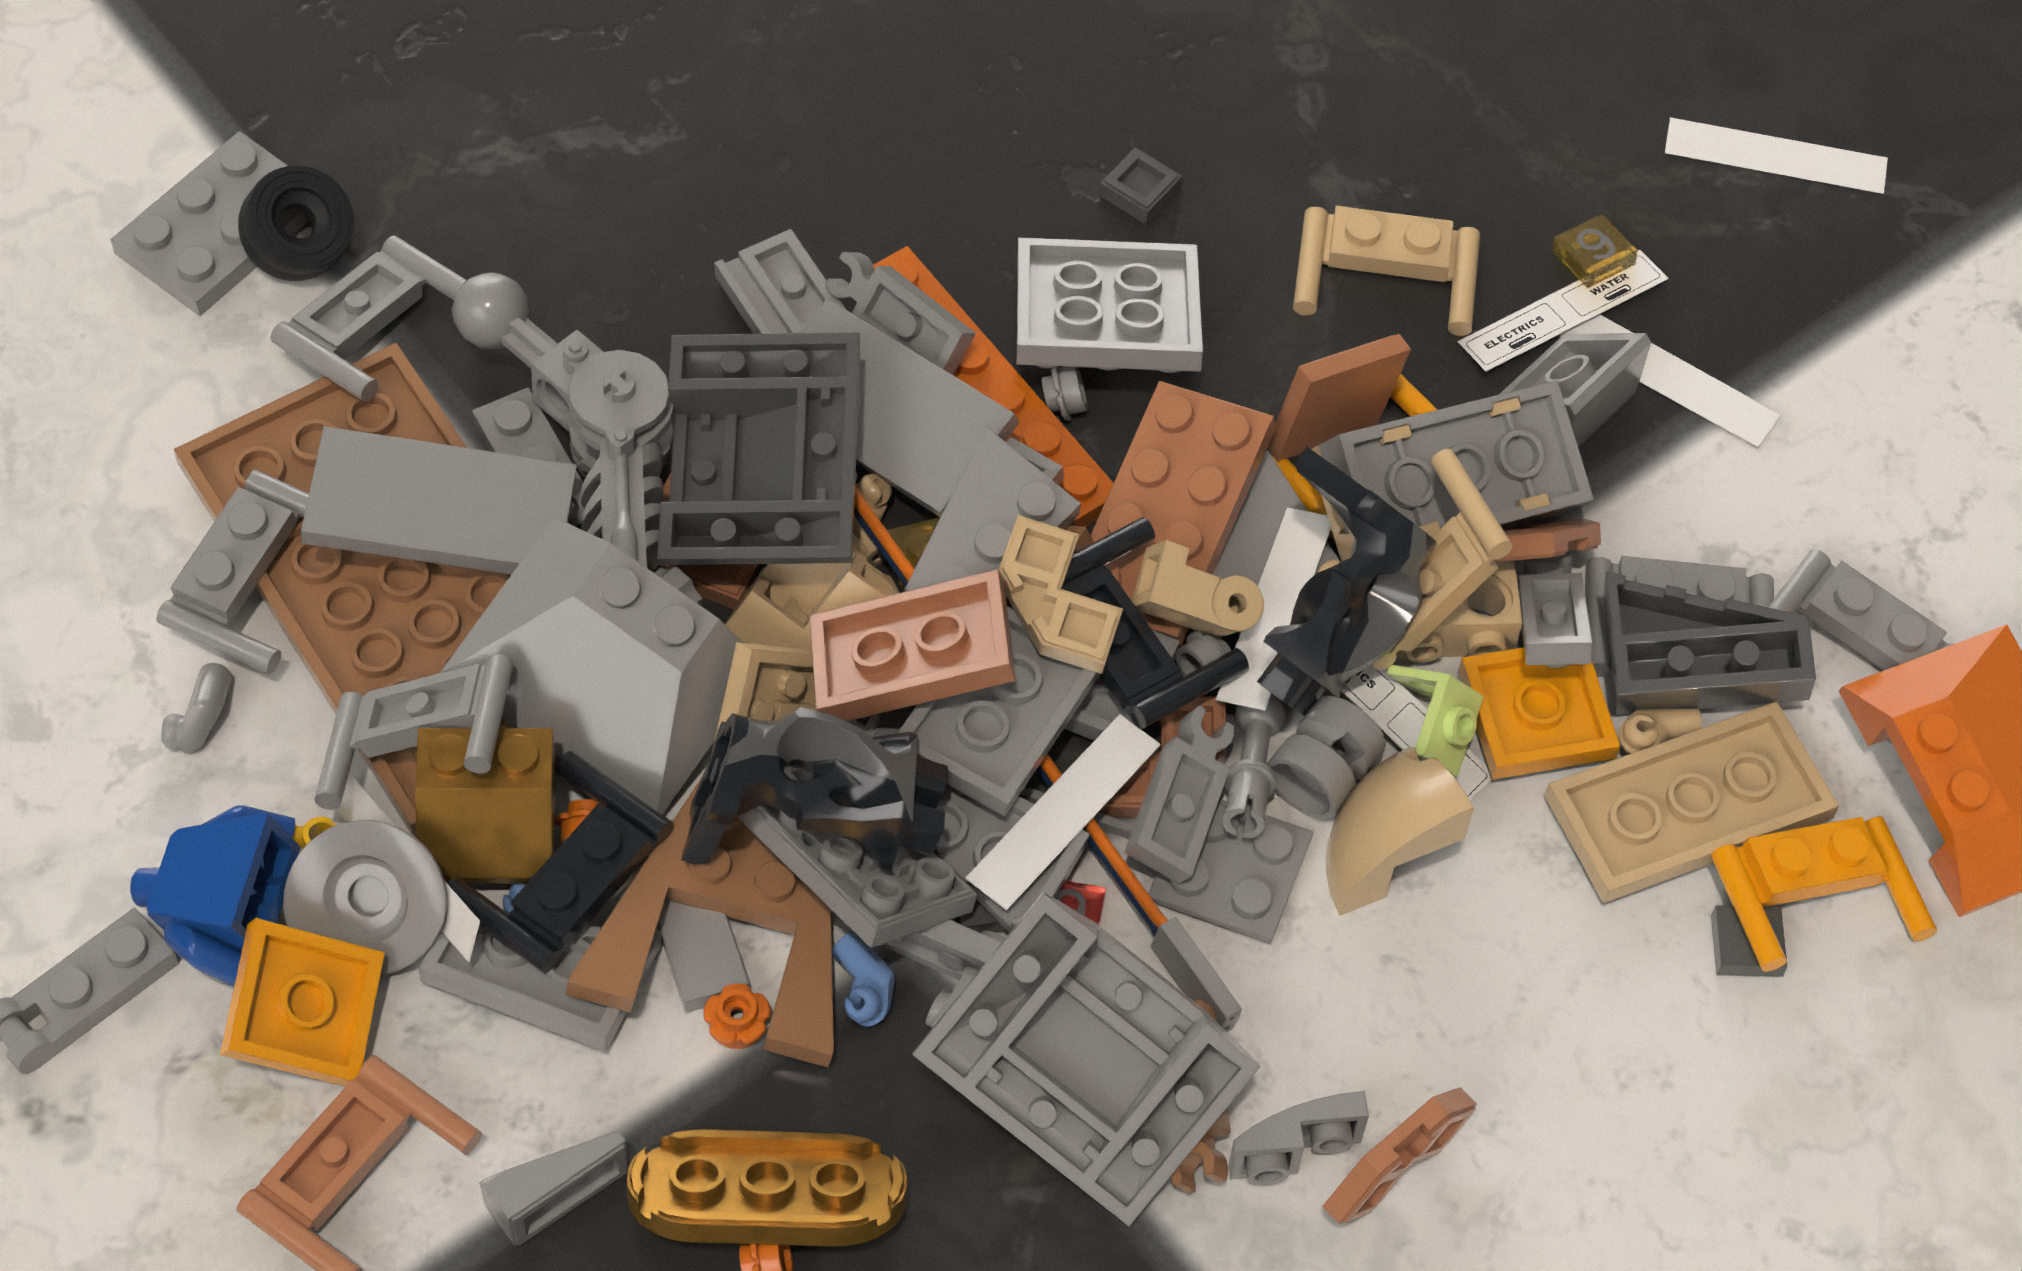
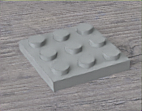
M1018 237L1016 365H1036L1041 368H1054L1057 366L1093 367L1107 371L1144 369L1159 370L1165 373L1179 371L1201 372L1203 343L1197 245Z

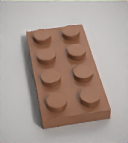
M1162 381L1158 382L1090 535L1095 542L1141 517H1145L1151 523L1155 532L1154 540L1105 565L1131 601L1146 547L1168 540L1190 548L1185 565L1210 574L1214 573L1277 425L1273 415ZM1139 611L1152 630L1179 640V646H1182L1189 630L1188 627Z

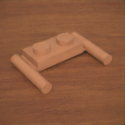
M373 1055L364 1062L358 1076L350 1081L263 1177L260 1184L255 1189L249 1190L241 1198L236 1210L315 1271H362L359 1266L310 1229L317 1232L408 1129L407 1120L411 1116L464 1155L469 1154L477 1146L482 1137V1132L382 1059Z

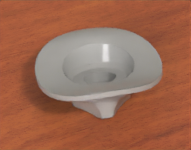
M374 820L344 822L325 830L310 841L300 852L291 867L286 880L283 898L284 917L288 927L385 952L381 975L399 971L422 957L438 937L447 909L445 880L440 866L432 853L422 842L405 830Z

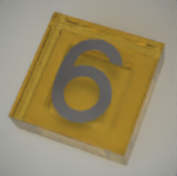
M1601 214L1554 237L1552 252L1589 288L1636 265L1638 250Z

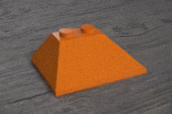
M2006 624L1842 686L1839 693L1867 746L1890 738L1941 833L1945 843L1932 855L1929 862L1958 917L2022 893V650L2008 625Z

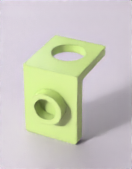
M1391 665L1388 667L1387 675L1419 695L1432 697L1416 744L1418 758L1422 761L1436 758L1453 776L1457 777L1468 744L1474 737L1477 725L1476 719L1484 696L1451 674Z

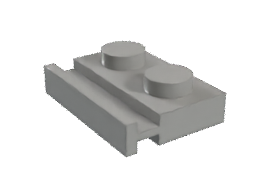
M792 229L739 251L738 258L725 263L723 259L714 262L715 278L753 334L800 333L826 298L846 310L839 298L833 296L825 286L826 279Z

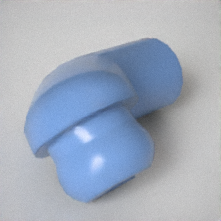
M852 931L844 935L832 949V956L853 976L849 998L845 997L844 1002L847 1015L859 1025L872 1026L882 1021L891 1010L895 974L879 955Z

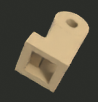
M1168 540L1146 547L1132 602L1138 611L1220 637L1250 629L1259 622L1263 614L1264 599L1261 590L1252 580L1245 576L1237 575L1222 579L1213 574L1187 566L1185 564L1190 548Z

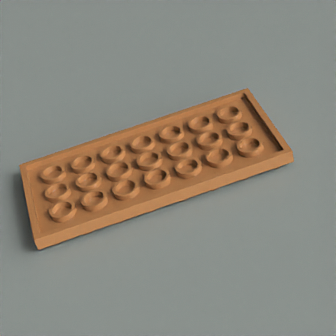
M394 343L352 363V365L378 381V390L369 401H362L327 377H323L173 450L178 465L215 522L237 487L245 488L246 480L253 470L261 471L309 493L324 426L464 448L468 447L398 344ZM299 517L296 526L255 587L336 714L341 695L345 692H357L361 695H366L368 691L439 674L511 575L302 544L301 528L304 518ZM501 720L500 728H512ZM417 746L370 758L360 748H357L409 832L416 837L415 780Z

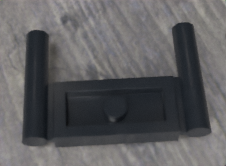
M1141 517L1075 552L1062 587L1063 590L1123 608L1100 678L1122 709L1130 707L1132 718L1140 728H1146L1249 670V663L1245 654L1240 649L1235 648L1183 677L1175 661L1109 568L1105 567L1110 562L1154 540V529L1145 517Z
M572 751L566 752L560 758L556 765V773L599 803L511 901L513 910L508 914L459 877H455L447 883L480 920L479 926L543 973L549 972L556 965L561 952L567 949L648 857L656 844H661L668 838L674 826L671 820Z

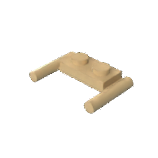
M1336 206L1335 213L1328 214L1321 207H1310L1304 213L1293 310L1304 316L1312 315L1317 311L1322 264L1333 268L1439 282L1452 281L1448 331L1456 336H1466L1472 331L1481 234L1479 230L1473 227H1463L1455 231L1453 230V221L1343 206Z
M1444 449L1437 452L1431 459V465L1461 512L1457 516H1453L1432 536L1436 540L1437 545L1420 567L1422 605L1404 636L1388 654L1372 664L1375 670H1384L1390 667L1396 661V653L1399 650L1410 653L1498 569L1494 560L1505 557L1512 550L1513 545L1452 449ZM1339 560L1328 561L1320 567L1318 572L1341 562Z

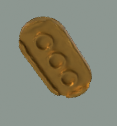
M694 1129L675 1132L660 1138V1147L652 1149L648 1154H646L645 1147L633 1158L627 1173V1198L633 1216L641 1225L659 1236L676 1241L851 1246L876 1239L891 1230L904 1214L907 1203V1174L903 1164L894 1154L892 1161L888 1156L881 1153L880 1144L857 1135Z

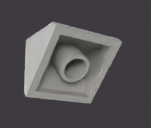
M1646 333L1564 334L1500 394L1558 380L1579 447L1636 393L1651 341Z

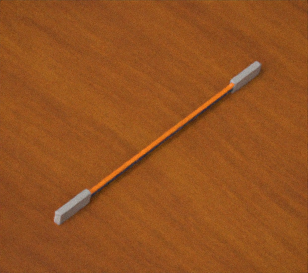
M855 472V483H856L857 473ZM855 485L854 516L906 588L915 569ZM1048 754L1036 769L1048 788L1063 775ZM1092 818L1083 828L1084 831L1090 833L1088 843L1154 936L1151 947L1183 992L1193 1001L1201 999L1213 1006L1216 1022L1226 1032L1232 1030L1242 1011L1241 1006L1177 917L1168 920L1162 914L1096 820Z

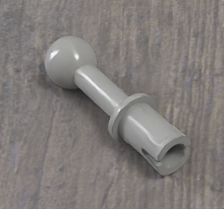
M1272 693L1265 711L1236 705L1235 709L1236 722L1245 734L1241 759L1229 766V773L1224 784L1229 793L1222 824L1226 831L1236 835L1239 821L1244 822L1242 835L1244 838H1255L1264 831L1267 799L1274 793L1276 788V775L1266 764L1270 737L1277 734L1285 723L1286 707L1284 702Z

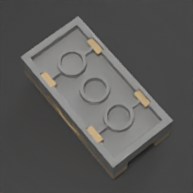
M1558 380L1339 434L1311 449L1360 485L1381 497L1431 537L1453 516H1457L1461 512L1431 465L1432 457L1444 449H1452L1502 529L1556 516L1594 500ZM1322 496L1341 562L1351 558L1355 552L1357 540L1341 516Z

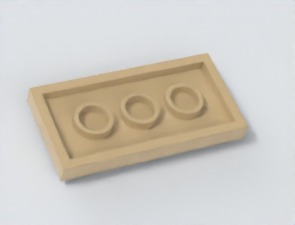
M1777 701L1548 783L1545 792L1547 802L1603 903L1712 864L1714 862L1711 858V853L1721 846L1733 844L1735 847H1741L1745 840L1750 837L1814 826L1833 819L1839 808L1837 801Z

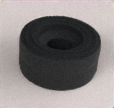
M300 165L281 167L263 176L243 201L238 217L240 241L251 261L267 274L288 281L312 279L329 270L346 251L354 230L353 209L343 188L326 173L312 167ZM287 209L303 211L311 221V234L305 238H294L288 235L280 223L281 213Z

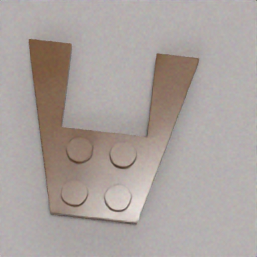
M700 779L673 819L674 826L670 835L664 842L656 845L571 973L565 995L631 1013L665 899L695 908L725 913L727 917L794 935L763 1050L828 1068L834 1051L831 910L737 817L733 824H727L709 863L692 864L682 861V851L691 822L689 815L691 802L701 781Z

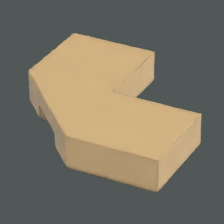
M1018 515L998 570L1005 587V595L1040 655L1102 674L1123 608L1063 590L1062 587L1078 543L1079 534Z

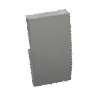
M1365 1091L1341 1093L1301 1103L1278 1112L1252 1126L1233 1141L1228 1164L1229 1179L1248 1178L1251 1183L1260 1185L1277 1183L1286 1179L1289 1175L1298 1174L1304 1148L1312 1147L1318 1153H1336L1350 1148L1353 1144L1361 1143L1369 1117Z

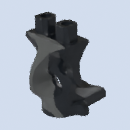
M1306 447L1299 456L1297 472L1333 506L1346 523L1357 543L1356 550L1351 558L1316 573L1305 583L1296 600L1290 625L1275 627L1265 636L1263 641L1278 652V654L1257 680V683L1303 716L1307 714L1326 689L1337 697L1343 695L1346 692V680L1388 654L1404 636L1422 605L1420 567L1437 545L1436 540L1390 506L1381 497L1360 485L1309 447Z
M799 707L789 715L774 721L756 720L732 713L726 722H721L718 728L712 754L691 802L689 814L691 822L681 860L692 864L709 863L727 824H733L737 816L760 805L778 807L789 818L796 820L797 830L832 832L855 838L873 853L882 868H890L900 847L932 855L944 831L945 812L936 810V807L944 794L948 766L917 757L918 735L912 732L871 737L861 728L841 718L804 707ZM787 767L804 769L813 774V779L795 781L785 774L784 769Z

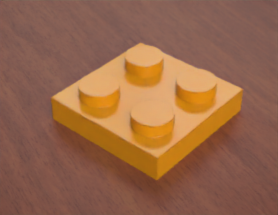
M1524 647L1461 658L1458 669L1461 681L1484 696L1476 719V729L1492 780L1616 759L1620 743L1592 659L1591 664H1571L1563 668L1526 665Z
M255 918L247 924L220 1055L346 1087L352 1079L358 1076L359 1070L363 1065L385 952Z

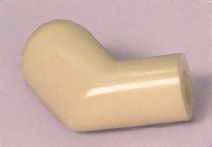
M1699 708L1638 709L1619 728L1618 739L1620 745L1627 753L1631 754L1701 729V713Z

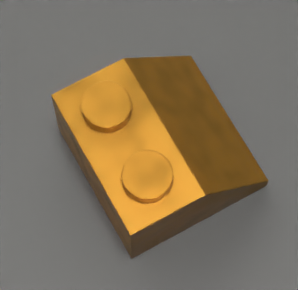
M418 728L415 780L416 838L434 856L440 866L445 882L448 883L451 879L459 877L466 883H528L553 855L556 759L553 728H499L491 769L483 774L470 772L464 766L471 728Z

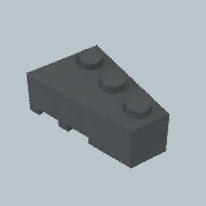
M1606 571L1603 596L1616 715L1632 714L1638 709H1703L1766 704L1776 701L1779 703L1810 700L1816 681L1809 616L1728 598L1726 602L1688 594L1686 593L1687 589L1666 585V588L1629 581L1626 580L1625 575Z

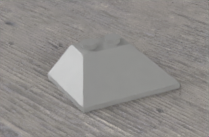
M553 517L440 673L478 663L484 665L487 662V658L494 654L509 657L513 662V668L501 720L512 728H553L555 758L560 760L566 752H574L663 815L715 740L736 642H743L719 618L612 543Z
M1042 892L912 1053L914 1057L1127 1226L1133 1223L1260 1068V1064L1202 1007L1098 924L1045 892Z

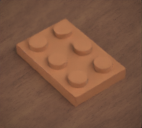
M998 570L810 615L816 710L845 721L1016 681L1005 587Z

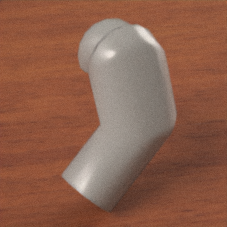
M207 663L201 667L185 716L172 713L163 720L161 740L165 747L168 749L183 748L184 753H189L204 745L224 707L232 676L225 666L218 663Z

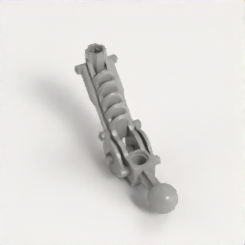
M482 273L466 280L456 292L452 306L453 321L464 340L481 349H501L506 347L531 368L533 401L569 431L573 464H577V469L585 477L581 488V505L585 508L581 518L582 530L612 543L654 572L659 564L657 554L660 502L663 497V481L659 478V475L666 464L667 458L670 456L674 436L672 425L674 405H672L668 392L666 375L656 362L640 353L624 350L603 352L578 330H575L561 342L556 343L529 320L531 310L525 292L517 281L503 274ZM663 565L654 572L702 606V597L693 586L692 580L678 567L669 568Z

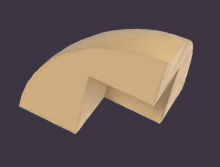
M853 533L852 563L765 564L731 613L725 625L744 643L812 650L810 615L898 594L899 591L891 576L883 574L867 562L865 556L868 548Z
M1416 747L1406 748L1393 754L1370 770L1355 785V788L1336 815L1327 842L1326 875L1330 894L1339 916L1386 898L1394 867L1464 840L1466 837L1474 806L1448 769L1436 758L1420 761Z

